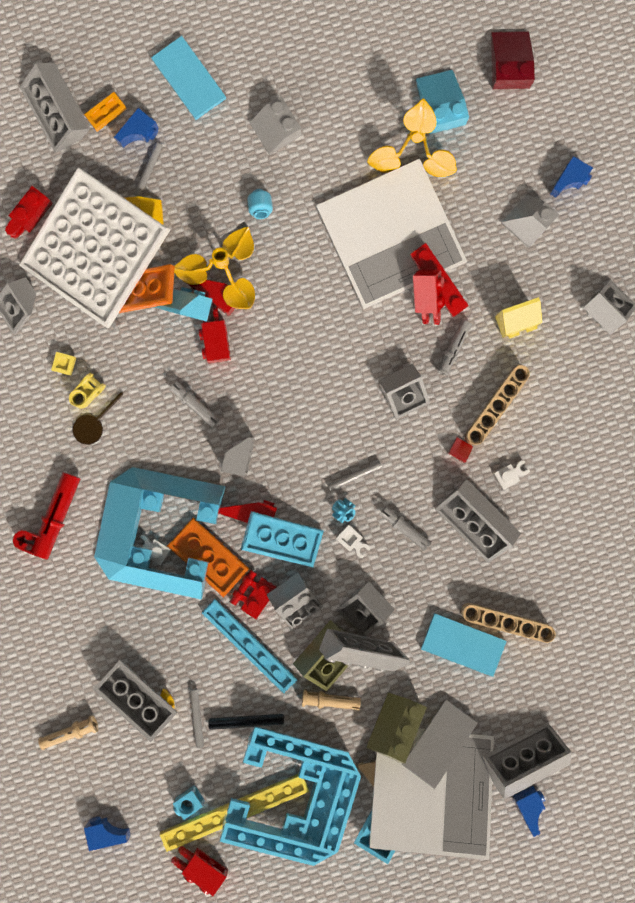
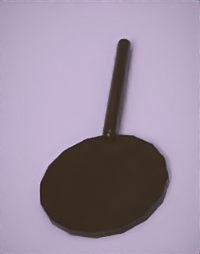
M120 392L97 418L93 415H83L76 419L72 431L78 442L91 445L99 441L103 433L100 419L123 396V392Z

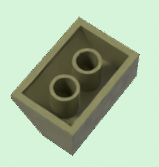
M332 620L324 626L293 663L304 678L325 691H328L349 666L339 661L334 663L327 661L319 650L327 629L346 632Z
M388 692L366 748L401 764H405L427 707Z

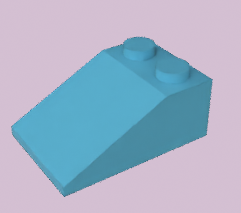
M453 70L416 78L420 99L424 98L429 103L436 116V127L429 134L467 124L469 114L466 102Z

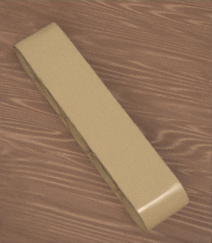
M519 365L513 368L467 430L465 440L468 444L478 445L485 440L529 379L530 371L526 366ZM516 370L523 372L522 380L516 378ZM506 385L512 388L511 395H507L504 392ZM494 401L501 403L499 411L493 408ZM483 416H487L490 419L489 426L482 424ZM473 431L479 434L477 442L472 441L470 438V434Z
M465 603L461 607L460 613L462 617L474 624L544 643L552 642L556 635L553 627L543 622L473 603ZM469 608H474L475 610L472 617L466 616V611ZM487 613H493V619L490 622H485V615ZM506 618H511L512 620L509 627H504L503 625ZM525 623L530 624V629L527 632L522 631ZM548 628V635L541 637V631Z

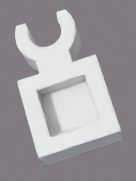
M525 461L517 462L515 468L509 464L493 473L502 490L519 482L518 475H527L530 472L529 469L525 471L520 469V466Z
M349 524L336 538L347 550L351 551L355 548L360 558L364 557L360 553L361 548L365 547L370 551V547L367 544L359 542L363 537Z
M141 535L140 538L145 541V544L141 546L136 543L135 546L152 550L151 560L161 566L171 549L157 539H154L151 543L146 535Z

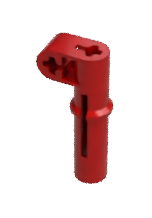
M62 472L45 516L41 517L43 522L38 533L24 530L15 533L13 544L17 549L42 559H49L59 532L65 526L63 522L81 478ZM24 538L26 540L34 541V544L26 543V541H24Z

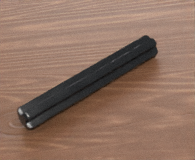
M284 714L210 718L208 720V727L210 730L255 726L284 725L285 720Z

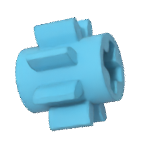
M344 498L343 501L337 500L332 506L334 512L332 516L341 523L344 520L346 522L351 521L355 516V510L353 509L355 505L347 498Z

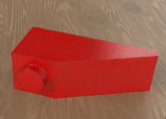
M206 280L198 285L188 284L194 290L206 293L205 297L211 298L212 304L227 316H230L235 308L227 305L223 298V291L228 286L227 284Z
M264 500L263 503L254 502L221 507L218 514L248 523L251 511L275 517L277 507H274V502Z

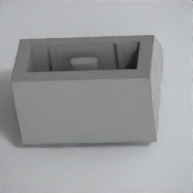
M299 573L267 594L275 611L291 629L301 624V622L323 607Z

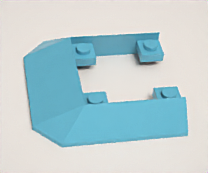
M135 467L130 468L112 480L109 484L94 555L107 578L122 583L202 599L208 562L188 558L185 576L151 569L149 565L152 550L134 546L142 509L161 512L164 494L200 501L196 520L217 524L225 486Z
M255 726L248 738L243 763L262 768L267 751L302 760L298 776L301 779L314 782L304 817L286 813L282 829L246 820L250 803L231 798L227 813L224 816L220 842L315 866L339 851L361 775L347 751Z

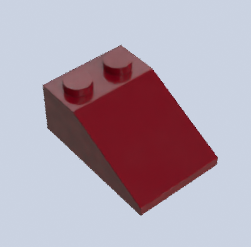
M529 31L491 32L492 89H530L535 80V68Z

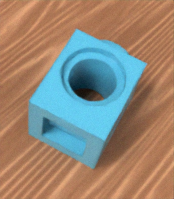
M193 785L175 798L173 809L178 816L185 820L204 806L205 799L196 786ZM189 800L192 803V806H185L183 804V801Z

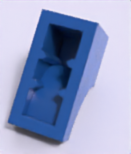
M138 108L114 138L123 148L137 140L148 143L150 139L153 140L157 136L159 127L152 118Z
M573 156L550 192V195L556 198L565 189L577 188L579 190L582 185L586 186L592 177L590 172L593 167Z
M531 786L513 795V798L531 834L535 837L541 834L538 820L541 812L546 809L543 804L546 800L540 790L536 791L534 786Z
M101 817L91 818L84 827L89 851L127 843L131 836L129 828H117L108 822L107 817L102 819Z

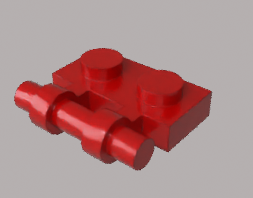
M250 570L242 578L243 582L239 588L235 589L232 593L233 597L229 602L236 606L239 600L243 601L244 604L241 610L257 620L269 602L267 594L277 588V586L264 577L257 583L253 580L257 573ZM251 586L254 588V590L252 591L250 596L247 597L246 595H244V593L247 590V588Z

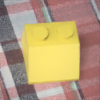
M539 297L503 309L495 316L502 338L508 336L511 339L519 336V332L526 330L528 333L538 329L537 326L542 323Z

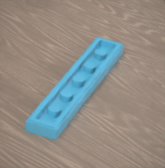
M216 598L202 612L283 694L297 681V678Z

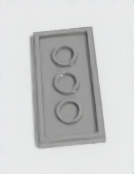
M445 700L410 751L406 763L402 765L435 789L478 723Z

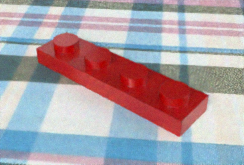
M424 243L409 254L419 270H441V277H444V287L442 288V295L445 296L444 306L452 317H455L469 306L427 243Z

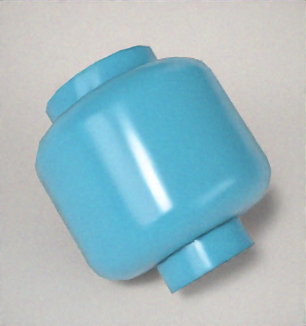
M256 189L248 195L247 204L250 215L256 219H265L272 213L273 204L270 193L262 189Z

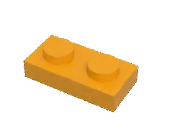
M113 92L86 112L84 116L98 132L127 110V108L116 93Z

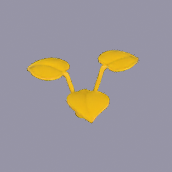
M424 98L411 107L404 115V125L410 130V133L407 134V138L399 152L396 153L392 146H382L374 150L367 161L371 167L383 173L396 170L401 164L398 157L402 154L409 140L412 139L415 143L423 141L428 157L424 161L423 166L430 175L446 177L457 171L456 160L452 153L441 149L434 151L432 155L429 152L425 133H430L435 129L436 116L432 107Z
M249 227L233 232L224 240L222 248L214 249L208 266L204 257L198 254H191L174 265L175 275L187 284L198 285L206 281V271L210 270L214 264L218 269H225L232 284L228 285L223 291V298L226 304L236 309L251 308L255 302V290L252 283L245 278H240L234 282L228 269L229 258L235 257L238 260H244L253 254L254 241Z

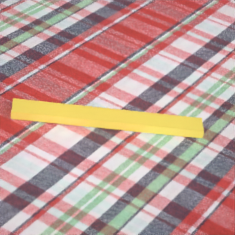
M298 774L237 800L250 803L246 817L249 818L308 793L309 787L306 780L299 778ZM229 803L161 831L160 837L166 851H171L222 829Z

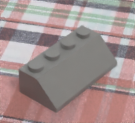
M36 63L21 84L20 89L56 153L82 140L90 128L56 64Z
M467 479L458 485L435 508L488 563L511 548L521 535Z
M327 629L319 649L324 658L329 662L339 661L349 666L355 664L365 669L371 667L381 672H385V670L394 672L410 662V659L394 642Z
M121 660L93 688L97 694L150 742L178 713Z
M546 723L484 755L483 760L493 784L505 800L569 766L572 752L551 725Z

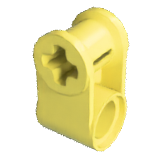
M89 373L70 393L69 402L79 409L86 408L105 389L106 385L97 381L93 377V373ZM83 395V402L76 404V397Z

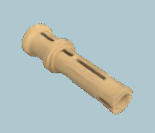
M303 689L302 707L309 705L317 706L318 709L325 706L360 710L361 698L329 695L323 691H319V693L309 692L307 689Z
M91 715L84 721H75L68 728L40 737L38 739L39 746L44 750L72 738L80 739L83 735L90 732L96 733L98 732L97 720ZM61 735H64L63 737H60V738H57V739L53 740V738H56V737H59V736H61Z

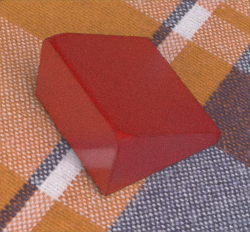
M456 437L447 454L466 463L473 446Z

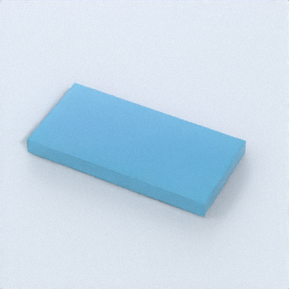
M182 36L151 57L154 64L195 120L226 99L222 90Z
M251 511L240 549L314 567L324 531Z
M434 613L421 650L494 677L507 641Z

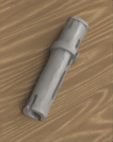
M461 319L447 351L443 353L444 357L437 372L448 376L454 361L458 359L457 355L472 323Z
M178 381L174 383L175 385L171 386L169 390L182 400L181 403L190 407L211 428L219 422L220 418L215 416L193 396V392L187 391Z
M388 506L381 511L380 516L391 523L394 529L397 528L423 551L427 549V546H430L431 541L407 523L402 515H397Z

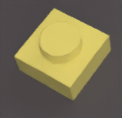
M56 352L51 370L72 376L76 357Z

